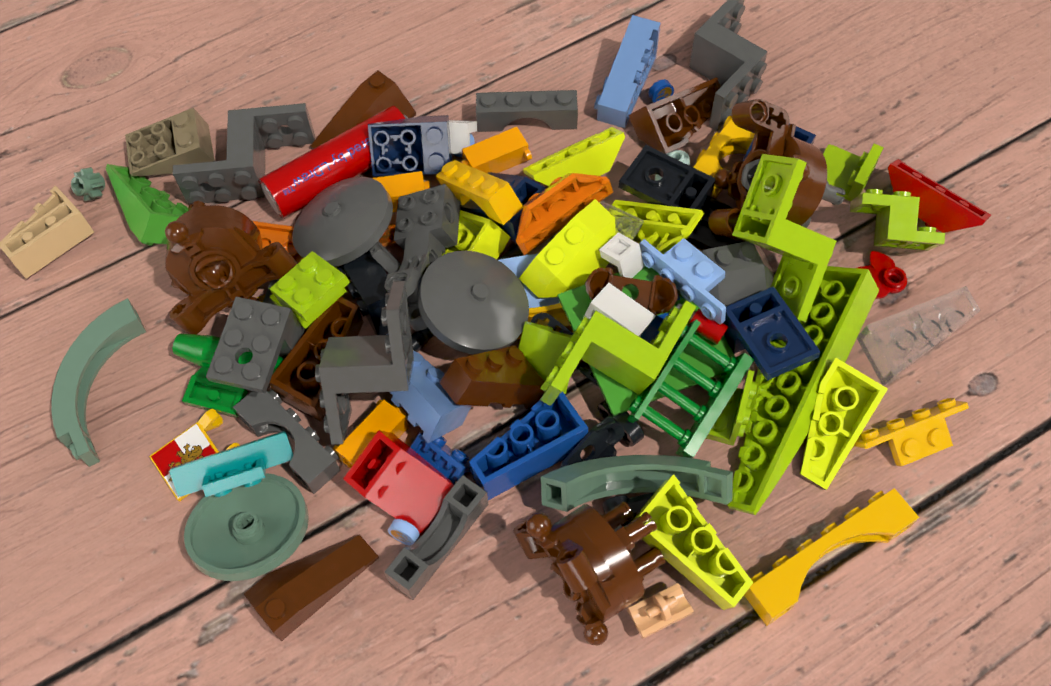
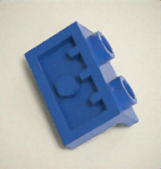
M419 433L410 447L454 484L457 483L465 472H471L468 462L469 457L459 449L455 448L452 450L445 444L447 440L442 436L427 443L422 437L423 433Z

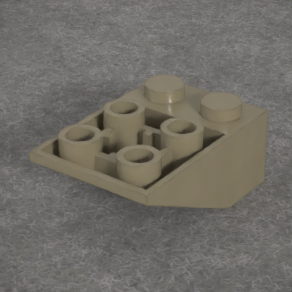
M194 108L125 135L131 176L173 174V165L215 161L209 125Z

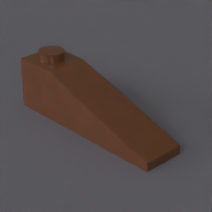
M377 70L358 86L310 147L311 149L316 148L394 105L408 118L415 117L416 111L397 84Z
M716 77L629 114L628 116L638 139L664 154L685 146L689 141L688 139L698 132L701 125L711 117L715 93L721 88L718 78Z
M359 534L268 573L246 591L244 596L272 632L283 641L379 559V556Z

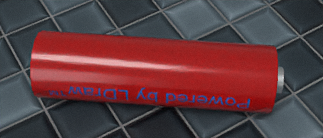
M394 105L259 178L261 188L276 213L284 219L305 207L317 194L327 187L348 178L358 177L371 170L368 124L406 119L408 117L403 115Z

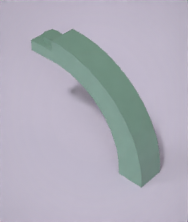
M128 298L103 312L79 334L64 356L53 385L51 412L57 438L71 450L76 460L82 459L89 467L100 462L90 438L86 422V406L90 388L102 366L118 349L132 339L146 333L136 309Z
M626 455L587 460L556 469L541 476L542 505L568 512L581 504L607 496L656 492L673 474L679 480V485L687 496L727 505L732 501L733 472L711 467V461L667 455Z

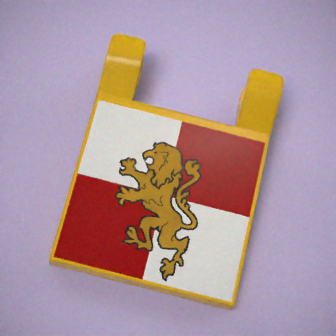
M215 409L205 412L197 423L149 456L179 502L188 495L178 496L169 471L172 467L220 452L207 434V431L223 424V418ZM233 443L226 450L240 446V444Z

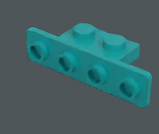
M283 431L172 467L169 473L179 497L200 490L204 491L205 497L211 495L221 497L232 492V488L244 485V487L257 485L262 481V478H265L267 468L291 461L294 453L287 433Z

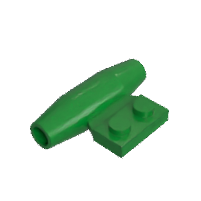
M178 334L173 343V354L201 366L191 376L182 402L186 405L206 410L215 409L217 413L239 418L233 407L247 396V389L211 382L206 378L220 337ZM245 352L241 354L238 360L239 364L250 362L253 353ZM278 357L273 373L284 361V358Z

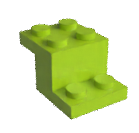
M867 189L865 193L859 194L850 202V212L876 214L874 246L928 251L943 245L945 242V233L936 232L934 227H919L917 231L920 197H911L910 192L897 191L893 195L883 194V190Z
M312 251L270 288L273 293L270 299L275 305L291 308L301 326L306 329L346 292L345 287L350 282L346 275Z

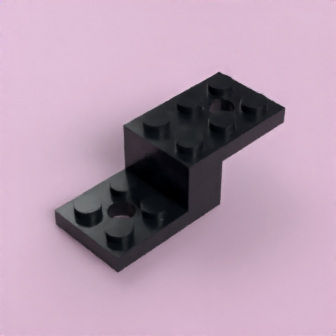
M645 145L619 180L618 188L650 204L702 210L704 215L686 239L689 243L703 250L741 243L717 235L709 227V217L713 211L733 208L712 198L716 178ZM658 174L662 177V179L654 181L651 180L648 176Z

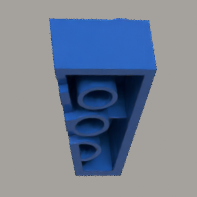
M563 392L559 394L551 406L539 400L531 407L530 413L521 420L517 419L510 425L508 432L501 438L497 437L469 461L472 477L477 486L487 492L488 500L565 459L589 432L588 427Z

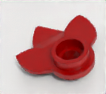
M871 251L869 257L870 266L857 267L858 269H869L879 289L875 299L884 298L889 293H899L907 285L906 273L901 268L895 266L892 258L883 253Z

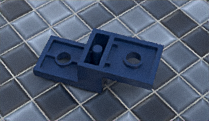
M774 286L726 307L723 324L728 326V329L724 335L733 353L735 354L746 349L767 381L819 358L820 350ZM778 339L783 341L786 346L776 348L770 342Z

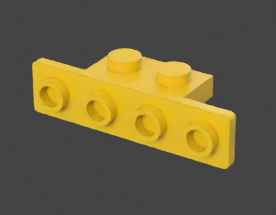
M955 398L942 399L937 402L938 406L917 409L912 412L911 417L892 419L887 421L886 426L883 428H871L862 431L854 446L868 449L888 441L895 465L902 467L953 446L945 418L968 409V403L956 401Z

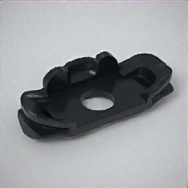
M607 416L603 421L593 426L565 458L560 468L587 460L616 456L617 451L614 446L623 438L624 429L613 417ZM592 445V453L587 458L581 459L582 450L586 446Z

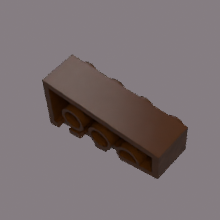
M342 297L335 301L312 323L270 379L269 385L282 400L322 422L326 409L320 406L322 385L321 382L316 381L315 376L316 365L321 362V350L325 349L329 337L358 336L364 323L359 306Z

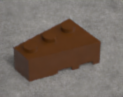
M515 345L456 358L440 381L441 386L456 405L488 407L490 403H502L503 408H511L513 404L524 405L525 409H531L545 393V391L540 389L544 380L524 357L523 352Z

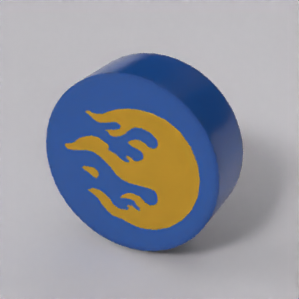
M659 80L650 87L648 96L653 103L672 96L674 87L668 80Z

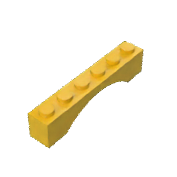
M895 488L886 494L882 490L867 501L870 505L862 510L857 506L844 516L845 522L839 526L835 522L830 524L820 532L822 537L817 541L813 542L811 538L796 549L798 552L790 559L787 555L781 557L772 565L774 570L766 575L763 572H759L751 578L753 584L744 596L766 626L795 606L808 570L824 555L837 548L854 543H888L909 529L919 519V516Z

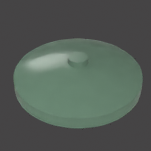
M266 473L265 478H262V481L257 485L251 487L241 485L232 488V492L221 497H215V495L204 496L195 506L187 520L184 532L185 548L194 565L209 577L223 581L252 579L275 569L296 551L307 531L309 522L308 508L297 486L286 478Z

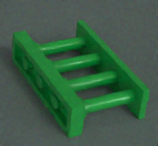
M697 319L685 326L658 376L647 387L642 397L637 395L628 408L631 414L627 419L633 423L639 420L641 416L645 417L677 439V444L680 447L676 454L687 458H694L754 361L746 353L735 358L733 356L729 358L694 334L701 323ZM687 344H690L723 367L722 371L725 372V375L721 381L717 380L714 382L679 357ZM672 367L708 391L710 399L705 406L703 404L699 406L664 382ZM657 391L693 415L692 419L695 420V423L690 430H683L648 406Z

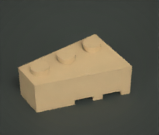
M56 186L50 190L51 197L43 205L38 203L33 208L35 213L26 222L20 221L0 242V248L26 279L94 233L81 212Z

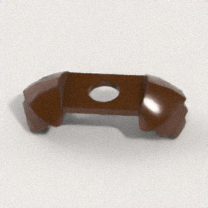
M608 267L592 271L585 282L586 292L591 300L608 283L620 291L626 285H634L639 292L638 297L634 301L654 315L668 312L678 299L674 282L659 275H655L653 281L615 276L613 275V269Z

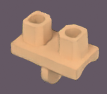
M679 583L629 607L627 610L642 639L694 613Z

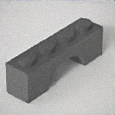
M577 90L476 93L478 132L503 131L510 122L520 118L542 120L552 130L577 129Z
M272 389L269 392L266 391V394L252 391L233 407L237 415L257 437L284 431L287 433V436L295 441V451L289 465L295 476L315 494L341 471L336 462L339 459L338 455L328 445L323 448L317 442L320 438L309 426L304 429L299 424L301 421L300 417L291 408L285 410L280 405L283 401Z
M462 475L444 497L442 506L427 531L414 544L404 547L384 573L389 583L414 600L489 505L487 492Z

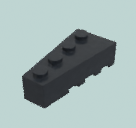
M368 250L355 260L340 265L337 269L348 278L350 283L347 285V288L352 298H357L358 301L356 303L359 306L360 312L363 317H367L376 336L389 334L388 326L382 325L381 317L382 307H386L385 295L388 293L384 287L387 273L372 257L370 250Z

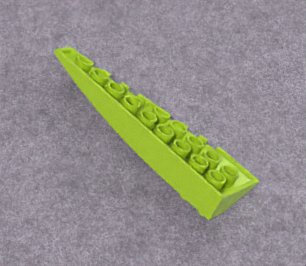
M827 266L806 322L798 320L820 350L819 358L768 381L758 369L755 380L758 384L754 399H752L750 408H752L750 420L744 431L746 438L744 446L740 447L738 455L740 459L739 469L735 471L733 477L732 501L727 504L730 509L756 515L806 438L810 429L819 383L835 358L844 363L846 362L879 292L869 269ZM778 339L770 342L776 348L786 346L783 341Z

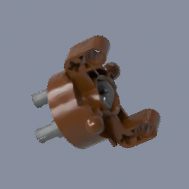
M762 99L735 104L731 113L734 124L754 133L755 136L752 150L744 161L735 162L731 171L729 169H720L714 175V178H716L715 186L723 190L728 189V195L736 200L737 208L718 209L710 214L708 224L713 233L734 241H745L732 234L762 154L797 158L807 162L786 220L807 228L810 225L811 216L822 199L834 205H839L843 202L844 197L836 195V193L845 195L844 189L830 185L827 181V164L823 153L816 146L794 137L796 125L789 124L790 119L786 110Z

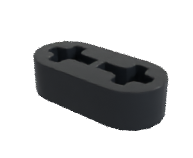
M605 400L598 404L599 413L604 419L607 416H611L622 426L625 432L622 440L627 445L633 447L645 437L643 430L636 421L631 423L627 420L630 416L627 411L612 416Z

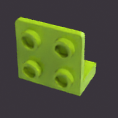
M829 144L823 153L827 164V181L830 185L842 188L845 191V195L838 193L836 195L844 197V199L849 201L859 196L874 171L884 147L873 144L870 152L864 151L860 157Z
M748 370L742 389L736 388L706 439L734 446L737 436L743 437L752 408H750L752 399H754L758 382L752 381L755 371Z

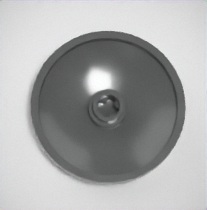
M368 177L348 178L327 187L305 206L297 218L292 237L295 250L302 258H305L313 251L334 267L346 264L360 257L378 242L390 223L393 203L389 193L380 182Z
M455 251L437 258L425 271L418 287V307L427 327L443 343L464 353L474 355L509 347L523 332L525 321H528L529 302L520 280L502 262L483 253Z

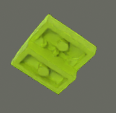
M525 321L519 350L523 352L524 357L545 381L563 350L570 342L572 335L552 331V327ZM568 380V382L566 383L565 387H564L563 390H562V392H563L564 394H566V391H567V388H568V384H569V380Z

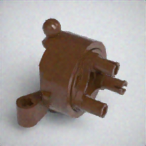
M194 201L193 205L190 204L188 206V212L181 215L176 221L170 222L165 228V235L167 237L166 271L172 280L171 285L188 295V297L178 302L172 308L169 316L187 334H198L216 313L226 307L232 308L235 297L260 302L256 297H252L257 292L258 287L267 281L282 278L298 263L279 242H274L263 248L260 230L249 217L240 211L220 205L206 206L202 201Z
M624 501L603 515L599 514L590 505L584 504L554 524H551V520L546 514L535 513L527 520L518 524L513 530L528 559L549 558L553 561L550 569L561 577L565 597L570 601H577L575 610L578 615L576 619L584 626V638L589 644L595 646L603 644L608 638V628L604 622L643 597L645 594L642 582L644 576L666 563L660 550L652 547L635 560L632 559L631 551L635 548V543L651 532L656 531L657 525L654 520L646 524L651 519L649 513L644 512L640 517L623 527L624 523L634 518L632 510Z

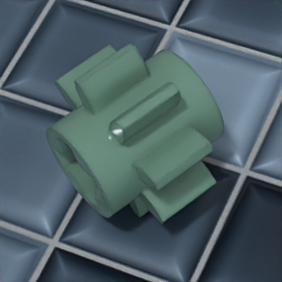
M92 167L74 172L75 177L71 180V188L77 196L83 195L84 201L94 200L96 197L103 196L102 191L105 189V180L100 172L93 173Z

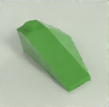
M107 164L106 171L131 231L141 243L146 245H153L154 243L167 244L166 226L188 212V207L182 203H177L176 205L168 200L170 195L165 191H159L150 187L152 182L144 176H131L129 167Z

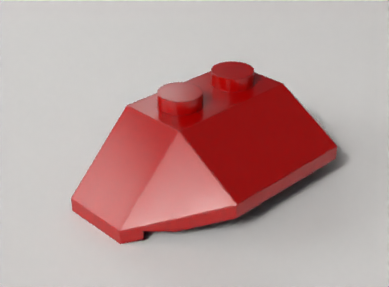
M899 159L892 162L888 167L893 192L905 191L910 192L911 197H920L918 218L923 220L927 227L936 228V232L941 231L945 233L981 226L991 217L990 213L980 209Z

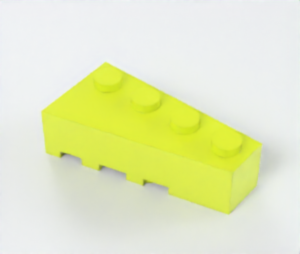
M673 474L660 486L632 521L640 517L644 512L649 513L651 519L646 524L654 520L657 530L651 532L642 540L651 548H658L668 563L722 610L734 608L753 582L731 551L724 547L717 537L715 529L710 523L708 524L697 510L698 506L690 496L686 495L679 485V480Z

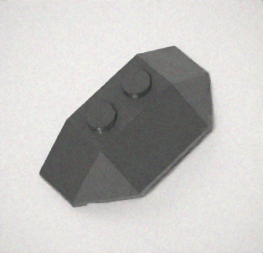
M746 241L702 251L704 255L725 271V278L709 291L725 307L770 288L774 272L764 251L758 245ZM677 289L678 295L682 297L680 291Z

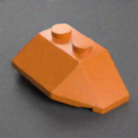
M568 173L564 177L555 179L541 193L531 196L528 202L523 205L516 237V243L521 252L526 255L560 231L594 199L600 202L612 194L613 189L610 180L605 176Z

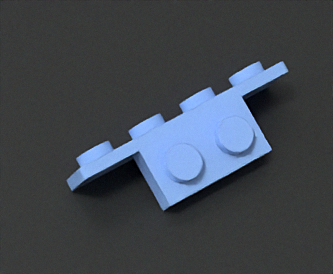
M684 238L664 255L645 239L639 243L643 263L646 267H652L661 277L668 278L674 282L682 297L688 302L692 301L708 319H713L720 325L725 321V305L709 293L712 288L725 278V271Z

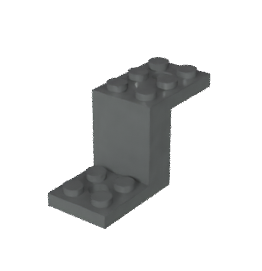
M727 0L694 35L689 68L710 80L717 77L722 86L715 93L709 127L716 131L731 115L735 104L748 101L752 93L756 94L763 83L761 76L767 67L765 61L768 51L738 35L742 26L740 19L745 11L744 0Z
M306 103L228 110L226 160L173 165V176L187 204H193L194 201L211 203L243 199L253 200L265 197L259 178L265 176L266 148L303 146L312 144L315 140V133Z
M280 279L270 281L263 302L235 297L206 375L209 381L266 394L278 357L280 356L285 359L312 325L311 323L306 329L303 328L291 308L275 305L270 299V296L273 294L270 288ZM245 352L253 353L250 362L239 364L238 360L241 354Z
M393 281L390 293L385 295L386 307H382L381 317L382 325L388 326L389 335L329 337L325 349L321 350V362L316 365L315 376L316 381L321 382L322 385L320 406L326 409L324 430L326 433H330L331 444L344 443L352 413L349 393L409 390L414 353L405 281Z

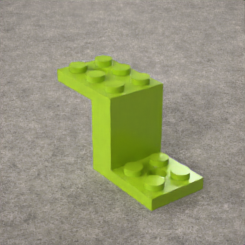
M762 154L732 235L782 255L771 287L774 286L795 317L806 322L837 241L786 220L807 162L797 158Z
M687 300L680 308L674 306L669 315L665 316L657 329L659 331L658 335L650 343L598 311H595L590 319L585 316L555 363L551 373L540 389L545 391L540 400L551 406L562 392L580 360L585 361L640 395L658 376L696 306Z

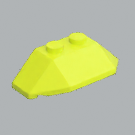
M610 127L601 133L590 136L523 169L524 174L547 186H550L555 179L564 177L568 173L601 176L610 171L625 139V134L616 128Z
M594 199L576 214L542 249L518 279L538 298L557 297L560 293L585 285L592 271L598 268H605L610 263L601 258L599 249L616 235L615 217Z
M615 200L608 209L615 217L616 234L619 232L637 243L645 239L663 255L683 238L687 239L704 215L703 211L699 209Z

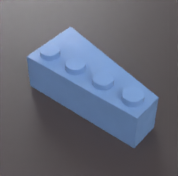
M632 15L617 56L613 61L610 74L604 81L603 92L597 96L594 109L597 110V121L625 129L629 121L628 115L633 112L657 57L660 22Z
M413 350L414 364L409 390L391 391V401L397 407L402 406L408 412L409 416L407 419L414 427L419 425L424 431L422 437L427 443H430L462 426L471 406L456 405L440 384L445 374L426 361L420 353Z

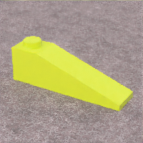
M460 210L457 245L445 248V253H442V256L455 251H474L497 259L504 251L511 237L492 220Z
M835 358L819 383L800 474L827 490L888 388Z

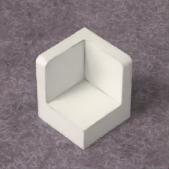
M619 232L599 249L601 258L617 266L621 277L633 278L644 268L639 243Z

